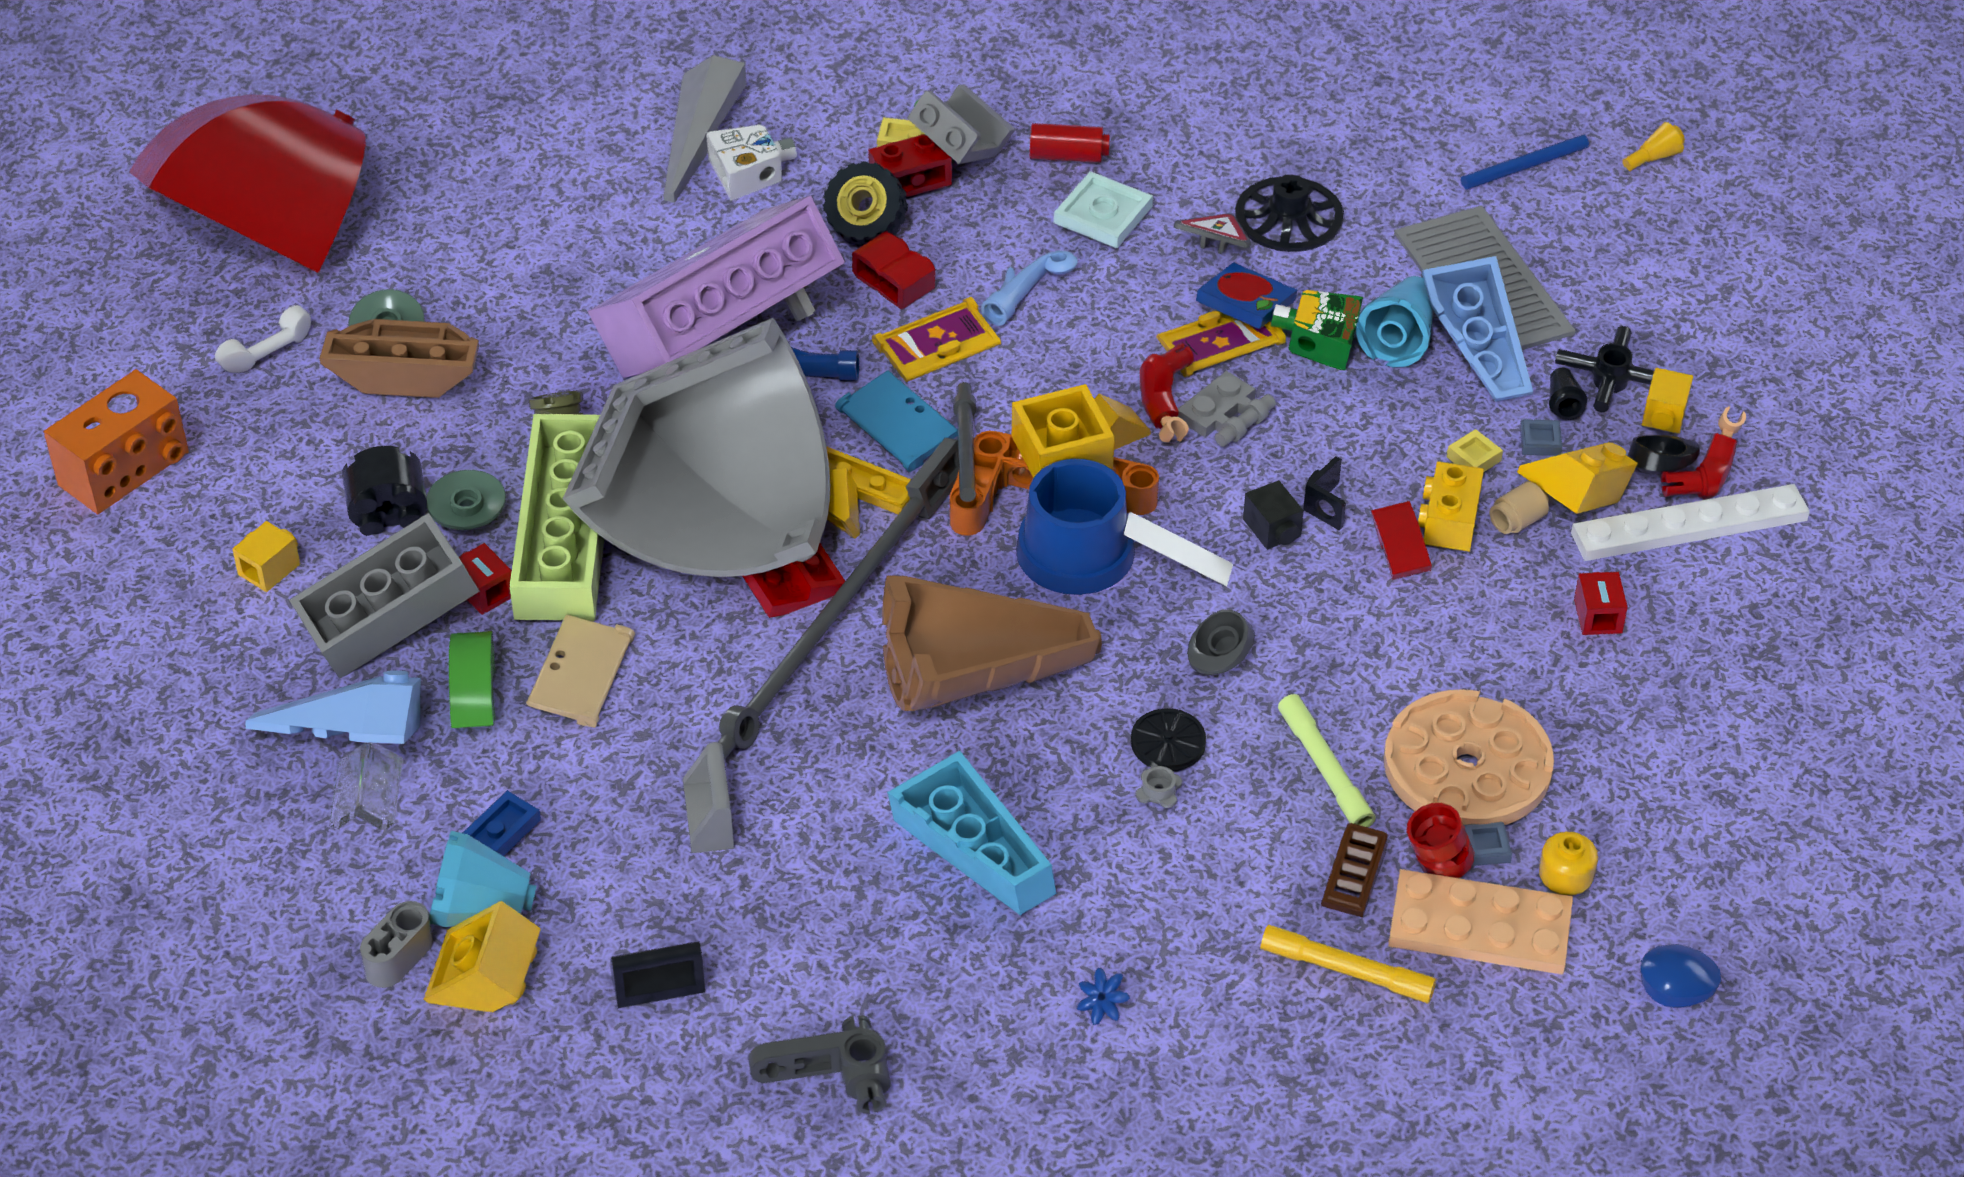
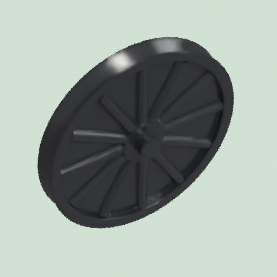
M1172 708L1156 709L1144 714L1135 722L1131 732V747L1136 757L1149 767L1164 766L1172 771H1178L1192 766L1202 757L1206 747V733L1202 724L1185 711Z

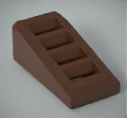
M1354 823L1347 824L1327 882L1321 906L1363 918L1386 854L1387 833ZM1348 858H1351V859L1358 860V861H1361V862L1369 863V865H1365V864L1358 863V862L1351 861V860H1347V859H1348ZM1342 873H1343V874H1346V875L1353 876V877H1357V878L1364 879V881L1343 876ZM1338 887L1360 893V896L1356 897L1338 892L1336 889Z

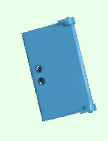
M889 370L852 395L848 392L838 399L835 404V408L840 413H845L898 459L908 472L922 466L923 460L936 450L944 438L954 439L958 436V429Z

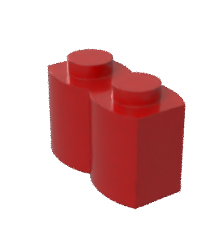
M883 232L852 252V272L873 290H877L881 296L900 309H904L935 288V267L932 261L926 256L910 251L907 243L902 238L896 237L891 233Z

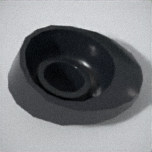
M1642 435L1633 438L1628 457L1638 463L1636 469L1644 473L1662 474L1667 471L1676 472L1697 460L1700 454V445L1692 440L1676 436Z

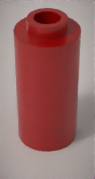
M1032 123L1030 159L1101 163L1102 156H1109L1110 134H1103V127Z

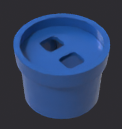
M1086 459L1061 460L1046 466L1035 475L1030 484L1026 516L1020 525L1016 545L1018 563L1023 572L1032 581L1054 592L1083 595L1105 590L1125 577L1133 564L1135 548L1134 540L1124 535L1127 523L1126 490L1121 478L1109 467Z

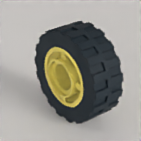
M861 161L859 164L851 163L845 169H840L836 172L837 175L830 179L828 189L824 192L823 196L825 199L823 210L827 214L826 219L828 223L846 241L863 246L883 232L896 235L900 231L899 227L901 224H904L906 220L905 213L908 211L906 191L902 188V184L887 168L884 169L877 163L870 164L868 161ZM872 197L871 206L865 211H859L861 201Z

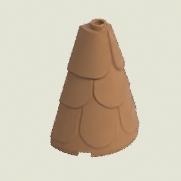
M886 576L882 625H887L886 637L888 642L887 645H883V655L890 691L901 710L916 711L933 708L983 692L1008 688L1023 681L1032 683L1093 661L1095 654H1099L1101 651V633L1098 629H1095L1087 612L1021 597L1014 599L967 587L960 588L908 576Z

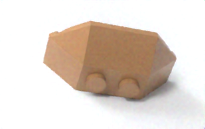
M372 319L350 325L341 331L337 329L328 331L319 359L321 365L363 394L439 398L473 373L479 349V340L469 337L465 332L450 323Z

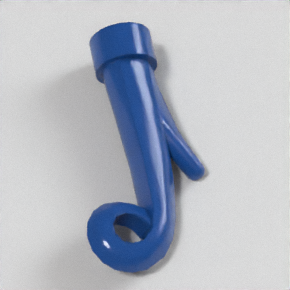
M791 347L805 376L839 378L840 381H858L860 371L858 350H840L839 354H821Z

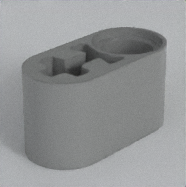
M416 901L399 903L362 940L360 952L365 976L371 985L379 988L396 985L432 947L433 936L429 914L423 904Z

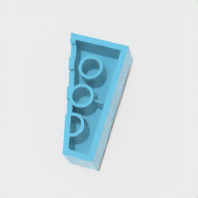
M961 751L956 752L887 792L893 819L896 823L1019 915L1057 894L1052 864Z

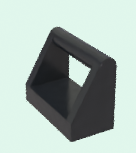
M699 941L610 957V970L618 1008L705 993L703 960Z

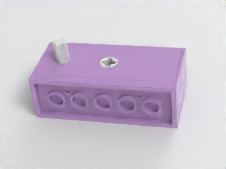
M810 195L758 212L588 310V313L623 378L631 377L701 349L785 299L796 321L812 315L815 309L803 287L844 264L845 261Z

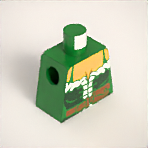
M1305 290L1302 292L1298 309L1276 304L1271 326L1292 331L1288 347L1291 353L1329 367L1345 370L1363 297Z

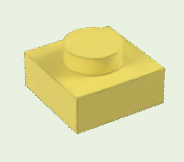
M1475 429L1449 445L1446 457L1454 464L1484 468L1485 472L1502 461L1503 450Z

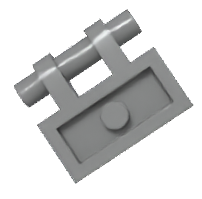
M1226 370L1179 407L1178 417L1182 418L1189 428L1205 438L1214 430L1218 431L1215 434V440L1220 446L1225 447L1231 441L1237 442L1245 436L1247 428L1252 424H1259L1269 416V411L1276 406V401L1269 394L1264 395L1261 399H1255L1256 389ZM1237 412L1240 413V415H1239L1238 417H1234V416H1233V415H1235Z

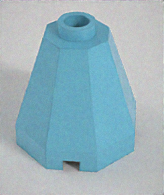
M451 831L438 876L436 896L433 898L431 906L430 924L443 927L455 926L499 901H503L520 914L522 909L531 911L537 886L528 884L531 873L468 834Z

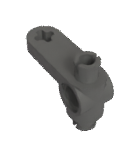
M858 1015L859 1027L855 1026L854 1016L843 1021L842 1032L768 1042L755 1047L748 1055L750 1075L755 1081L760 1083L841 1072L846 1093L850 1097L857 1099V1109L864 1114H870L868 1102L873 1103L874 1113L885 1108L886 1098L884 1093L891 1084L886 1062L885 1042L877 1031L871 1029L870 1019L863 1015Z

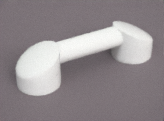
M291 306L280 317L279 326L282 329L280 332L247 349L236 339L227 340L216 350L215 360L228 372L239 373L248 371L259 359L293 341L296 343L302 342L309 332L311 316L301 306Z

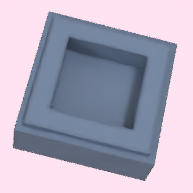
M1521 419L1522 455L1556 456L1562 453L1560 420Z
M1504 822L1464 825L1475 852L1472 866L1511 863L1512 852Z

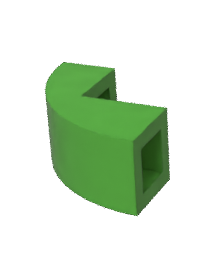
M493 631L452 633L450 636L449 701L451 728L494 725L495 708L492 679L495 674Z

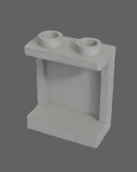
M965 84L958 85L947 102H943L932 91H925L907 117L909 121L958 164L998 156L1016 130Z

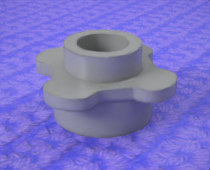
M1154 766L1143 771L1141 774L1142 786L1136 790L1137 800L1141 803L1153 802L1161 804L1164 808L1175 806L1177 803L1176 790L1182 786L1181 777L1164 766Z

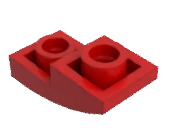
M1410 501L1371 510L1381 549H1384L1392 580L1431 571L1432 564Z

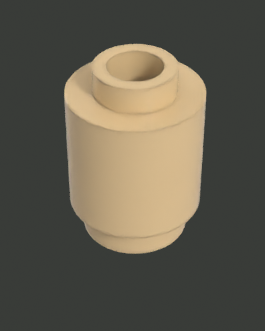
M1526 481L1496 499L1494 506L1490 508L1489 512L1491 521L1496 529L1503 534H1509L1510 532L1518 533L1547 515L1549 511V497L1538 485Z

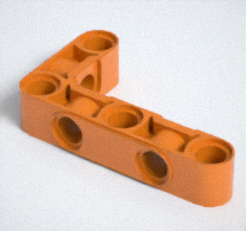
M984 431L974 438L976 496L970 502H965L960 498L959 472L950 492V526L956 533L970 536L979 533L984 528L990 512H993V500L998 488L1002 489L1003 486L1007 487L1008 485L1025 489L1030 488L1033 477L1011 434L998 431ZM1113 457V471L1121 478L1125 486L1127 513L1132 512L1136 515H1145L1153 512L1158 503L1159 474L1157 470L1147 464Z

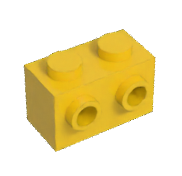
M1437 461L1434 477L1426 476L1423 499L1429 500V505L1421 504L1418 518L1419 527L1425 528V545L1470 552L1484 468Z

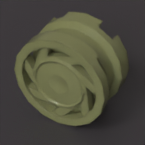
M581 390L550 393L528 399L529 407L534 410V414H583L580 412V403L584 401Z

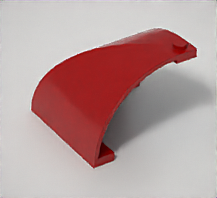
M273 95L232 96L196 107L171 122L148 143L136 159L129 173L148 188L319 273L354 193L363 163L366 137L361 129L353 126L355 118L337 109L334 115L310 104L286 97Z

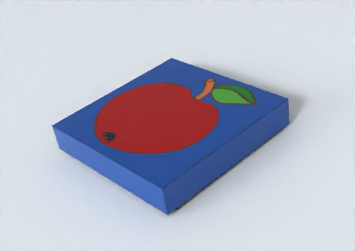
M1233 262L1198 289L1196 301L1261 329L1272 320L1276 304L1288 307L1295 301L1297 289Z

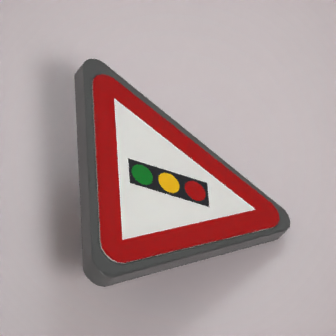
M1226 213L1176 220L1174 222V228L1201 235L1200 247L1202 249L1209 244L1210 238L1220 241L1219 254L1227 249L1228 244L1244 248H1250L1251 246L1249 237L1233 214Z

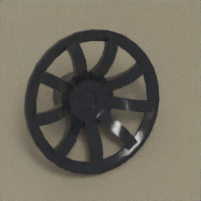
M1297 175L1268 178L1249 186L1242 192L1235 207V217L1249 239L1263 247L1277 251L1302 252L1318 248L1334 239L1343 225L1344 211L1337 196L1323 185ZM1273 185V194L1271 196H1263L1257 192L1264 187ZM1315 189L1328 200L1315 202L1309 196ZM1249 198L1264 205L1256 210L1244 209L1245 203ZM1334 208L1335 219H1324L1316 211ZM1269 214L1267 220L1257 229H1252L1247 223L1246 219H1259ZM1307 217L1314 224L1329 228L1328 231L1319 237L1316 236L1308 224ZM1279 219H1283L1280 242L1262 236L1271 231ZM1292 220H1296L1302 235L1308 241L1289 243Z

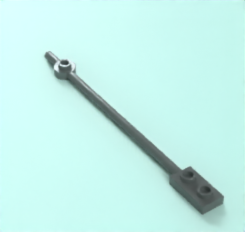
M944 438L906 486L910 498L909 502L747 706L734 705L721 717L719 723L721 738L718 743H721L723 746L724 760L735 747L747 749L754 743L759 731V716L915 518L919 516L930 519L949 495L959 472L958 439Z

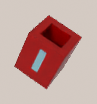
M485 543L459 556V559L480 591L467 600L481 615L511 599L510 580L512 570Z
M1619 572L1579 573L1574 602L1582 635L1623 633L1628 606Z

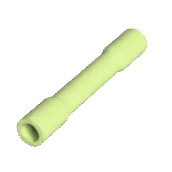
M1297 694L1284 697L1278 704L1280 713L1294 735L1300 739L1326 780L1349 823L1370 827L1375 822V814L1359 789L1350 781L1316 727V722L1304 702Z

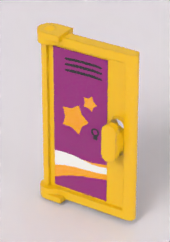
M972 297L963 299L962 303L886 333L872 335L873 345L880 353H884L906 382L1001 344L1000 338L980 314L979 305Z
M1217 310L1200 315L1198 321L1156 335V338L1167 352L1179 343H1184L1185 347L1188 346L1192 350L1194 355L1193 364L1180 370L1184 377L1191 376L1193 372L1274 344L1281 345L1286 342L1283 330L1271 326L1270 321L1261 329H1258Z

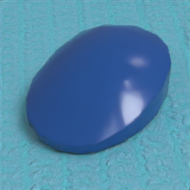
M1679 944L1657 946L1646 952L1641 960L1642 985L1646 993L1655 1002L1663 1006L1681 1008L1706 1001L1715 994L1721 983V973L1716 963L1701 951Z

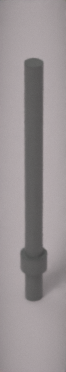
M962 382L956 388L957 395L953 400V411L957 417L960 498L965 502H970L976 496L973 416L976 413V399L972 395L971 385Z

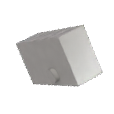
M427 513L294 596L289 601L336 675L342 678L480 591L431 515Z

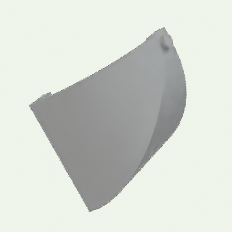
M774 318L613 385L563 497V500L583 522L608 542L643 561L673 571L700 576L733 577L757 574L795 561L804 562L816 554L827 521L830 503V471L827 447L818 410L806 377L790 344Z

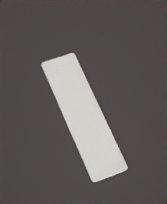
M1129 512L1124 531L1125 536L1227 586L1233 567L1231 562Z

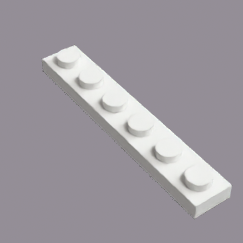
M1790 484L1573 523L1571 534L1584 561L1804 522L1808 520L1810 511L1796 485Z

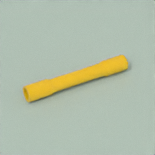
M1270 924L1267 925L1261 941L1260 949L1295 961H1306L1383 986L1394 993L1428 1004L1436 986L1437 978L1403 967L1386 965L1309 940L1304 935Z

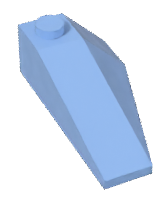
M1496 256L1423 270L1422 275L1431 308L1494 401L1533 395V388Z
M385 671L383 676L255 712L246 720V729L294 734L303 732L304 727L312 728L314 737L329 738L331 735H341L349 732V741L405 744L420 728L421 678H410L409 673L406 671Z

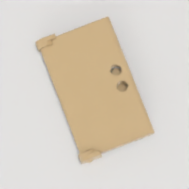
M565 615L526 704L532 708L575 719L578 725L595 728L599 721V713L629 643H632L635 637L634 630L618 624L613 628L571 615Z

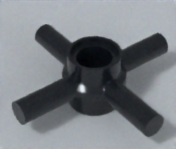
M1627 326L1617 328L1613 343L1603 345L1599 349L1597 357L1562 349L1557 351L1555 364L1593 373V382L1598 388L1593 407L1598 412L1608 411L1613 393L1623 391L1627 387L1629 380L1651 385L1655 370L1633 366V355L1630 349L1627 348L1632 331Z

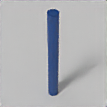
M1582 134L1461 177V185L1468 190L1589 147V140L1586 135Z

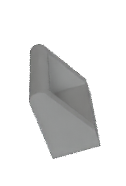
M712 742L705 747L683 777L691 854L734 849L732 814L723 746L721 743Z

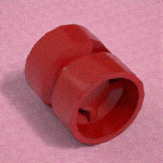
M1430 803L1416 810L1407 822L1406 832L1422 871L1429 874L1461 878L1470 870L1474 862L1475 852L1458 811L1451 805L1444 803Z

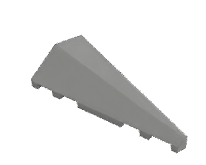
M712 55L684 73L663 194L665 201L676 202L708 154L706 133L718 131L719 125L746 87L745 63Z

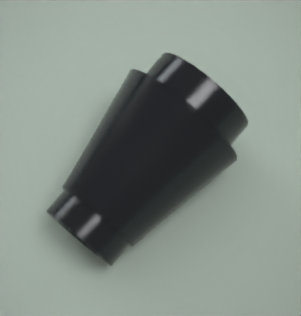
M1557 368L1550 375V410L1563 420L1576 419L1585 410L1587 395L1569 369Z

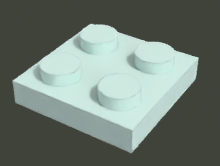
M1090 171L1054 212V224L1118 248L1153 207V195Z

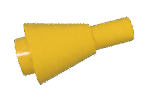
M1663 122L1640 146L1639 150L1622 160L1623 166L1627 170L1632 171L1645 162L1682 153L1684 150L1683 143L1685 142L1683 132L1678 126Z

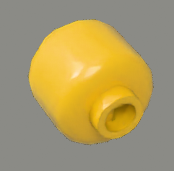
M1568 831L1556 833L1548 838L1542 848L1539 862V876L1543 884L1551 891L1560 895L1573 896L1586 891L1595 878L1598 864V851L1594 843L1582 834Z

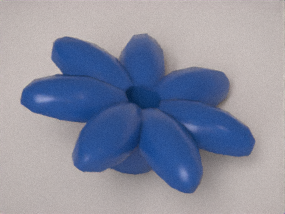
M1097 968L1094 975L1095 985L1086 981L1079 983V988L1089 997L1081 1000L1077 1005V1010L1079 1011L1092 1009L1091 1022L1093 1025L1100 1023L1104 1013L1112 1020L1118 1021L1120 1015L1115 1004L1124 1003L1130 999L1128 993L1117 991L1123 980L1121 973H1116L1107 981L1104 970Z

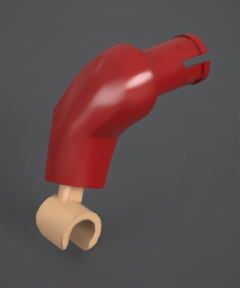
M1179 343L1162 355L1150 354L1140 367L1139 378L1142 405L1155 428L1161 429L1159 438L1163 442H1170L1174 434L1177 440L1181 442L1189 430L1187 423L1178 417L1179 411L1171 393L1173 375L1194 362L1192 350L1188 346L1185 347L1184 343Z
M1730 406L1725 408L1718 420V425L1722 432L1721 434H1713L1705 458L1695 471H1667L1662 473L1661 482H1678L1677 485L1661 486L1664 497L1697 494L1698 497L1705 500L1717 496L1725 484L1732 467L1738 443L1732 436L1740 430L1746 420V413L1744 411L1741 413L1738 422L1732 423L1727 418Z

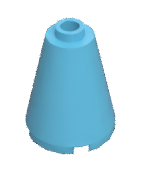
M1418 276L1407 277L1363 308L1355 331L1358 343L1367 356L1373 360L1379 358L1389 361L1386 366L1395 368L1406 367L1417 362L1426 352L1431 340L1433 309L1430 305L1424 279Z

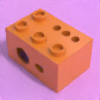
M137 369L43 431L58 486L97 515L169 465L180 461L189 452L177 398ZM121 394L134 395L137 400V407L126 413H115L108 408V404L111 399ZM92 423H100L93 429H86Z

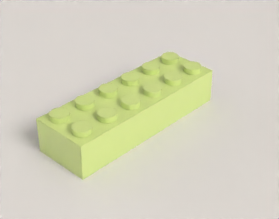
M533 414L510 580L514 620H564L565 615H571L595 621L604 538L583 522L563 500V497L600 415Z

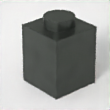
M1280 480L1245 493L1243 520L1267 550L1278 545L1290 544L1296 538L1301 537L1304 510Z

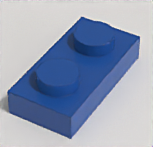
M507 790L462 833L468 834L504 857L541 821L540 810Z

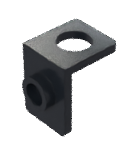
M1335 456L1321 470H1315L1309 477L1305 486L1303 510L1340 530L1344 525L1346 503L1341 498L1330 493L1339 484L1342 459ZM1321 500L1328 502L1334 509L1335 516L1326 514L1321 509L1319 502Z

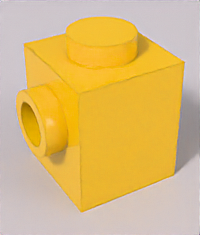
M1655 367L1641 426L1680 434L1693 375Z
M265 521L232 548L238 575L263 591L268 592L300 565L296 538L288 530L279 529L270 522Z

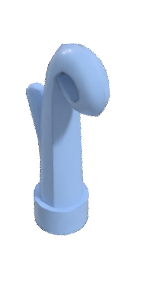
M1059 250L1042 255L1021 270L1016 276L1012 267L1008 268L1005 281L999 291L993 292L982 303V315L989 323L1001 326L1005 324L1015 313V307L1048 271L1053 274L1069 273L1075 269L1078 259L1073 253Z

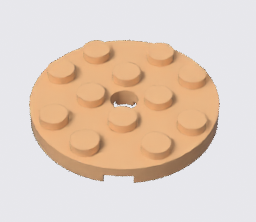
M1476 690L1441 691L1412 702L1393 720V726L1385 741L1383 756L1385 773L1398 797L1414 811L1430 803H1444L1451 805L1458 811L1463 825L1504 822V825H1508L1533 811L1541 803L1549 789L1554 755L1548 735L1530 713L1505 698L1503 703L1479 697L1480 691ZM1468 754L1476 757L1478 761L1476 766H1474L1473 763H1467L1461 759L1457 760V757Z

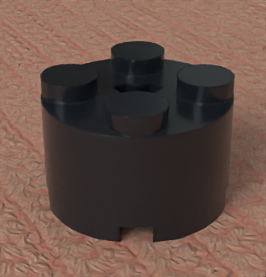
M377 446L354 455L355 462L349 467L346 463L343 467L342 478L348 516L356 526L360 527L361 534L365 536L380 534L383 532L384 527L396 525L405 528L424 515L427 509V497L421 462L416 454L410 452V456L402 454L399 447Z

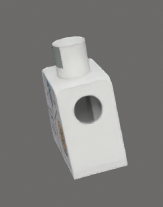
M762 125L706 133L708 159L730 200L738 199L782 180L781 162L797 157L796 147L791 137L773 142L767 129Z

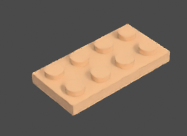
M1400 869L1388 946L1563 975L1573 896Z

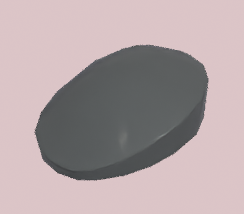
M1222 609L1211 614L1200 623L1191 636L1187 651L1190 666L1195 671L1207 675L1225 673L1236 667L1245 659L1253 646L1255 632L1252 625L1240 613L1233 610Z

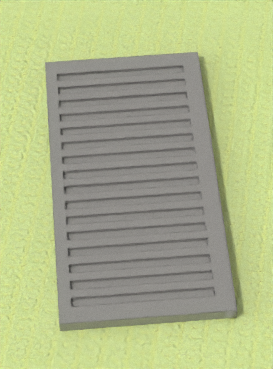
M1483 206L1394 230V235L1421 272L1425 269L1496 256L1522 350L1575 335L1576 330Z

